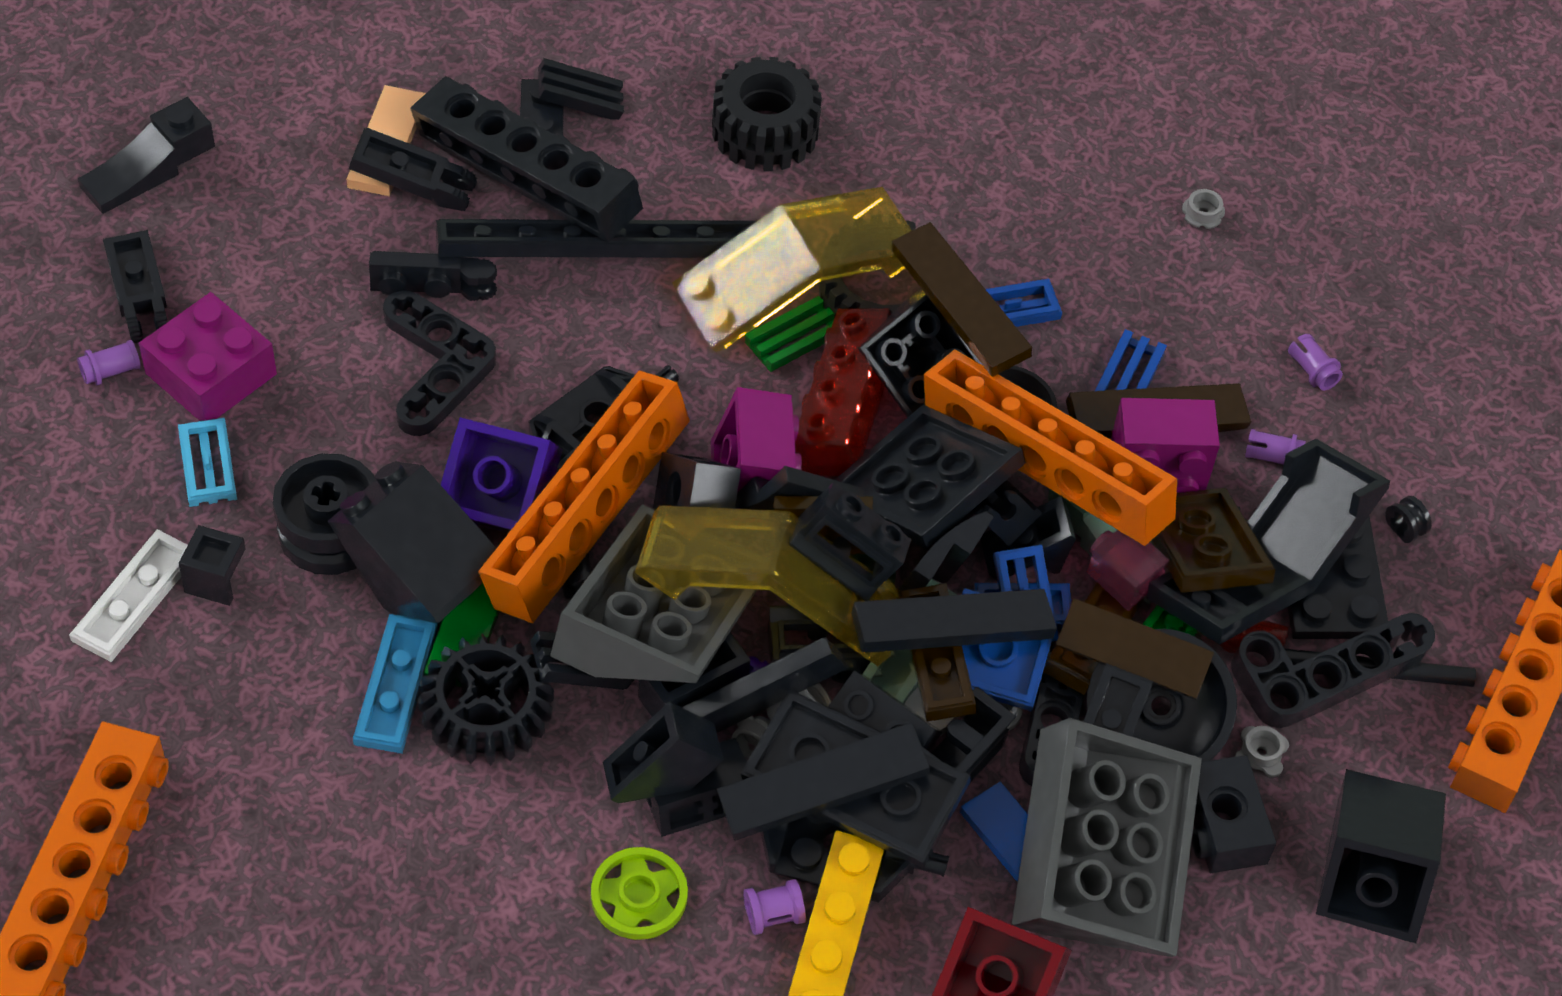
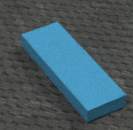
M389 614L354 732L353 745L403 753L420 693V682L423 679L424 670L437 633V623Z

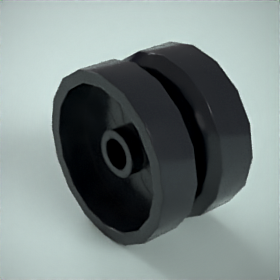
M321 453L300 459L281 475L274 487L272 502L277 522V534L284 555L297 567L314 574L338 575L357 569V566L331 528L328 520L341 510L340 504L347 497L365 490L376 480L374 474L364 464L343 454Z

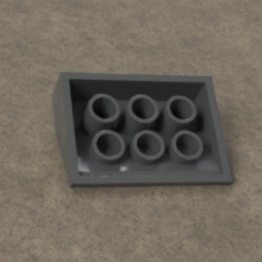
M641 505L562 611L550 657L594 677L697 683L770 572L773 563L703 531L688 529L685 523L645 505Z
M1068 718L1041 729L1011 925L1047 936L1161 956H1177L1202 758L1073 718Z

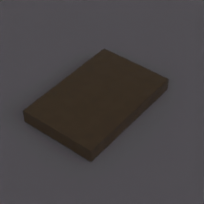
M1226 488L1180 492L1176 494L1175 520L1153 538L1152 542L1181 593L1273 583L1275 568Z

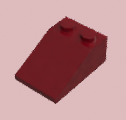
M968 907L932 996H1054L1072 950Z

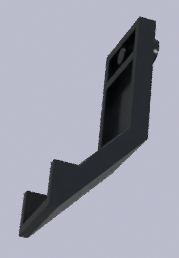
M1314 439L1286 453L1282 475L1247 521L1275 568L1273 583L1181 593L1170 572H1167L1149 582L1146 598L1220 645L1313 593L1387 492L1390 480L1318 439Z

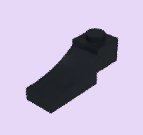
M189 97L150 115L151 122L133 141L105 163L78 178L79 187L102 214L179 175V165L215 147L211 122Z

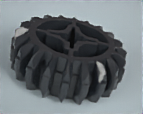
M482 633L477 640L478 644L470 645L462 637L458 643V652L444 646L441 652L442 661L431 660L428 665L429 675L423 676L420 682L422 694L418 698L419 710L424 713L422 715L423 726L426 730H433L432 740L436 746L448 742L447 752L451 758L458 754L462 748L466 749V760L470 765L476 759L477 752L485 753L487 763L491 766L495 762L496 751L502 750L503 755L509 761H512L515 757V744L529 752V749L532 747V737L542 738L545 733L544 722H550L552 718L553 707L550 704L554 701V689L549 685L550 682H541L534 653L525 656V647L521 641L508 648L507 640L503 634L496 640L495 644L487 643V638ZM457 679L461 683L463 696L459 698V705L451 710L446 703V699L451 690L456 686ZM521 687L527 700L522 709L515 715L511 711L510 700L514 698V692Z

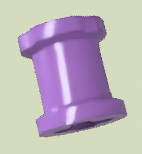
M796 879L787 880L784 886L758 892L753 888L744 889L745 909L754 935L762 934L765 927L791 921L795 924L806 922L802 892Z

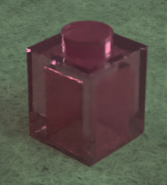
M1108 530L1100 535L1090 548L1092 557L1087 573L1129 611L1147 595L1149 582L1165 574L1169 559L1150 542L1144 546L1119 530L1114 533Z

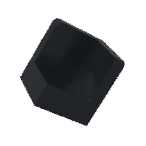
M198 525L178 563L184 593L230 606L233 600L230 579L246 549L244 538Z

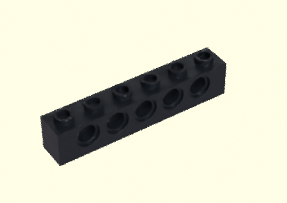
M445 76L410 107L419 134L429 142L606 242H609L643 209L638 191L639 184L628 170L615 168L604 162L596 153L592 151L586 152L571 144L563 135L552 134L541 128L530 117L523 118L508 110L500 101H491L477 93L472 86L466 83L462 85Z

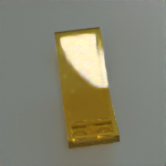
M883 186L780 204L680 276L672 284L710 348L718 352L732 345L820 281L883 269L892 278L905 269L891 251L892 240L912 231V229Z
M659 506L654 511L635 573L673 600L679 597L689 586L770 590L876 666L881 665L891 656V651L861 652L851 612L854 602H862L864 600L789 545L798 521V517L790 511ZM819 532L817 533L819 536H821V537H822L823 539H825L827 542H829L830 544L832 543V541H830L829 539H827L825 536H823V535L820 534ZM851 555L849 556L850 559H852L862 568L868 570V567H866L864 564L859 562ZM887 579L868 601L898 599V591L900 590Z

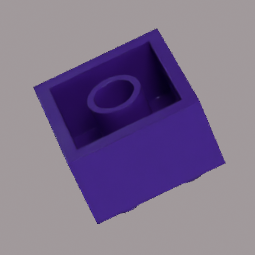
M460 417L441 486L475 524L509 533L555 476L563 449L548 439Z

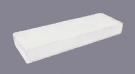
M157 529L69 634L71 641L112 662L181 578L178 563L188 545Z

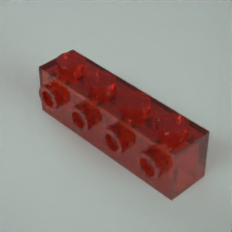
M838 309L832 327L827 328L825 348L821 359L817 360L814 365L813 383L809 394H805L802 400V415L799 420V430L795 440V453L801 455L802 471L815 475L840 476L863 456L885 386L858 350V347L891 315L890 309Z

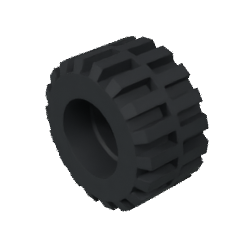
M761 57L751 58L749 63L743 60L735 63L734 70L727 68L722 73V79L717 80L713 95L712 136L714 142L718 141L720 152L725 154L730 151V161L737 164L741 159L745 160V168L751 170L755 169L756 164L764 165L763 171H773L774 164H779L781 169L784 170L791 167V159H794L798 164L805 160L806 152L811 154L815 148V141H818L822 97L821 92H818L819 85L817 81L810 79V73L806 69H797L796 63L789 60L785 63L780 62L777 57H769V60H761ZM766 110L776 112L777 114H761L755 111Z

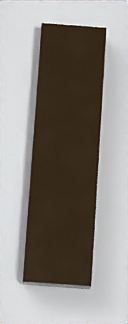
M931 222L892 240L891 251L992 377L1032 357V346Z
M1240 383L1070 392L1065 400L1069 416L1107 438H1111L1121 398L1215 400L1218 432L1248 429L1252 423Z

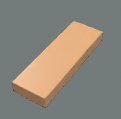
M385 85L368 128L410 144L417 128L410 107L426 93ZM350 170L346 179L347 188L390 196L394 187Z

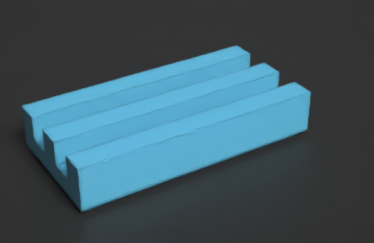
M225 418L178 424L189 507L199 506V503L208 502L209 504L218 503V500L228 499V501L237 500ZM210 431H217L225 481L224 486L216 487L208 436ZM197 433L199 434L206 488L199 490L196 487L189 435Z

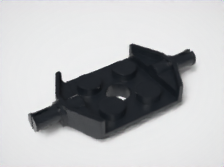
M666 365L655 374L675 382L679 381L677 372L674 368L671 370L670 365ZM604 366L528 421L530 435L551 440L563 449L557 472L595 426L594 423L587 421L586 417L593 413L604 414L635 376L634 374L610 366Z
M813 814L760 832L770 873L820 886L830 852L824 847L823 839L836 830L848 834L852 833ZM884 850L871 901L880 902L908 873L913 874L914 869L944 877L950 856L932 852L923 869Z

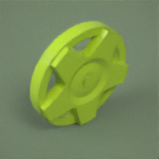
M632 847L612 854L602 862L592 879L591 903L595 915L609 931L624 938L643 940L666 933L678 923L687 905L688 886L682 869L671 857L652 848ZM645 860L655 862L666 869L652 872L649 870ZM621 864V875L618 878L604 879L614 867ZM679 889V900L675 909H673L667 898ZM601 902L615 907L613 918L606 912ZM642 921H648L653 924L646 927H637Z

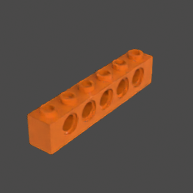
M956 349L924 373L925 406L1022 448L1026 463L1018 469L1019 471L1140 544L1146 546L1175 520L1177 478L999 374L992 377L983 365Z
M640 370L635 374L478 571L495 610L530 623L535 622L659 462L661 453L666 452L690 422L678 382Z
M1559 550L1552 566L1542 563L1531 586V589L1538 591L1539 594L1536 600L1526 597L1515 620V623L1522 626L1523 629L1519 636L1510 632L1498 657L1507 662L1503 672L1495 668L1493 669L1482 692V695L1489 697L1490 701L1486 708L1477 704L1465 729L1466 732L1473 734V738L1469 745L1460 741L1448 766V769L1457 772L1450 788L1503 813L1507 812L1520 787L1562 692V550ZM1489 748L1497 750L1500 754L1493 752Z
M104 721L101 722L0 933V996H65L66 985L63 983L69 967H78L85 955L87 937L84 935L91 920L99 921L104 914L108 902V891L105 889L112 874L119 876L125 868L129 855V847L126 843L132 830L139 832L146 822L149 811V803L146 800L152 787L160 788L165 781L169 761L164 756L159 736ZM128 782V784L122 788L110 789V787L116 783ZM96 826H108L102 832L89 833V831ZM75 870H88L80 877L68 878V875ZM54 915H67L65 919L58 923H46ZM32 961H46L40 968L36 970H24V968Z

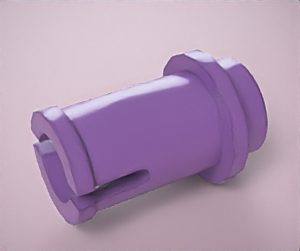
M1303 334L1299 336L1298 340L1308 351L1304 353L1293 341L1288 349L1289 355L1309 375L1308 380L1311 386H1318L1321 390L1331 389L1342 378L1343 373L1340 370V362L1335 358H1330L1316 343L1312 335Z
M132 340L92 353L90 349L85 350V356L77 358L81 375L86 384L95 382L96 385H101L104 378L133 369L137 370L141 367L140 359Z
M1251 429L1249 442L1266 445L1267 448L1247 444L1245 458H1254L1284 465L1286 453L1304 445L1306 441L1298 440L1297 434H1293L1292 438Z

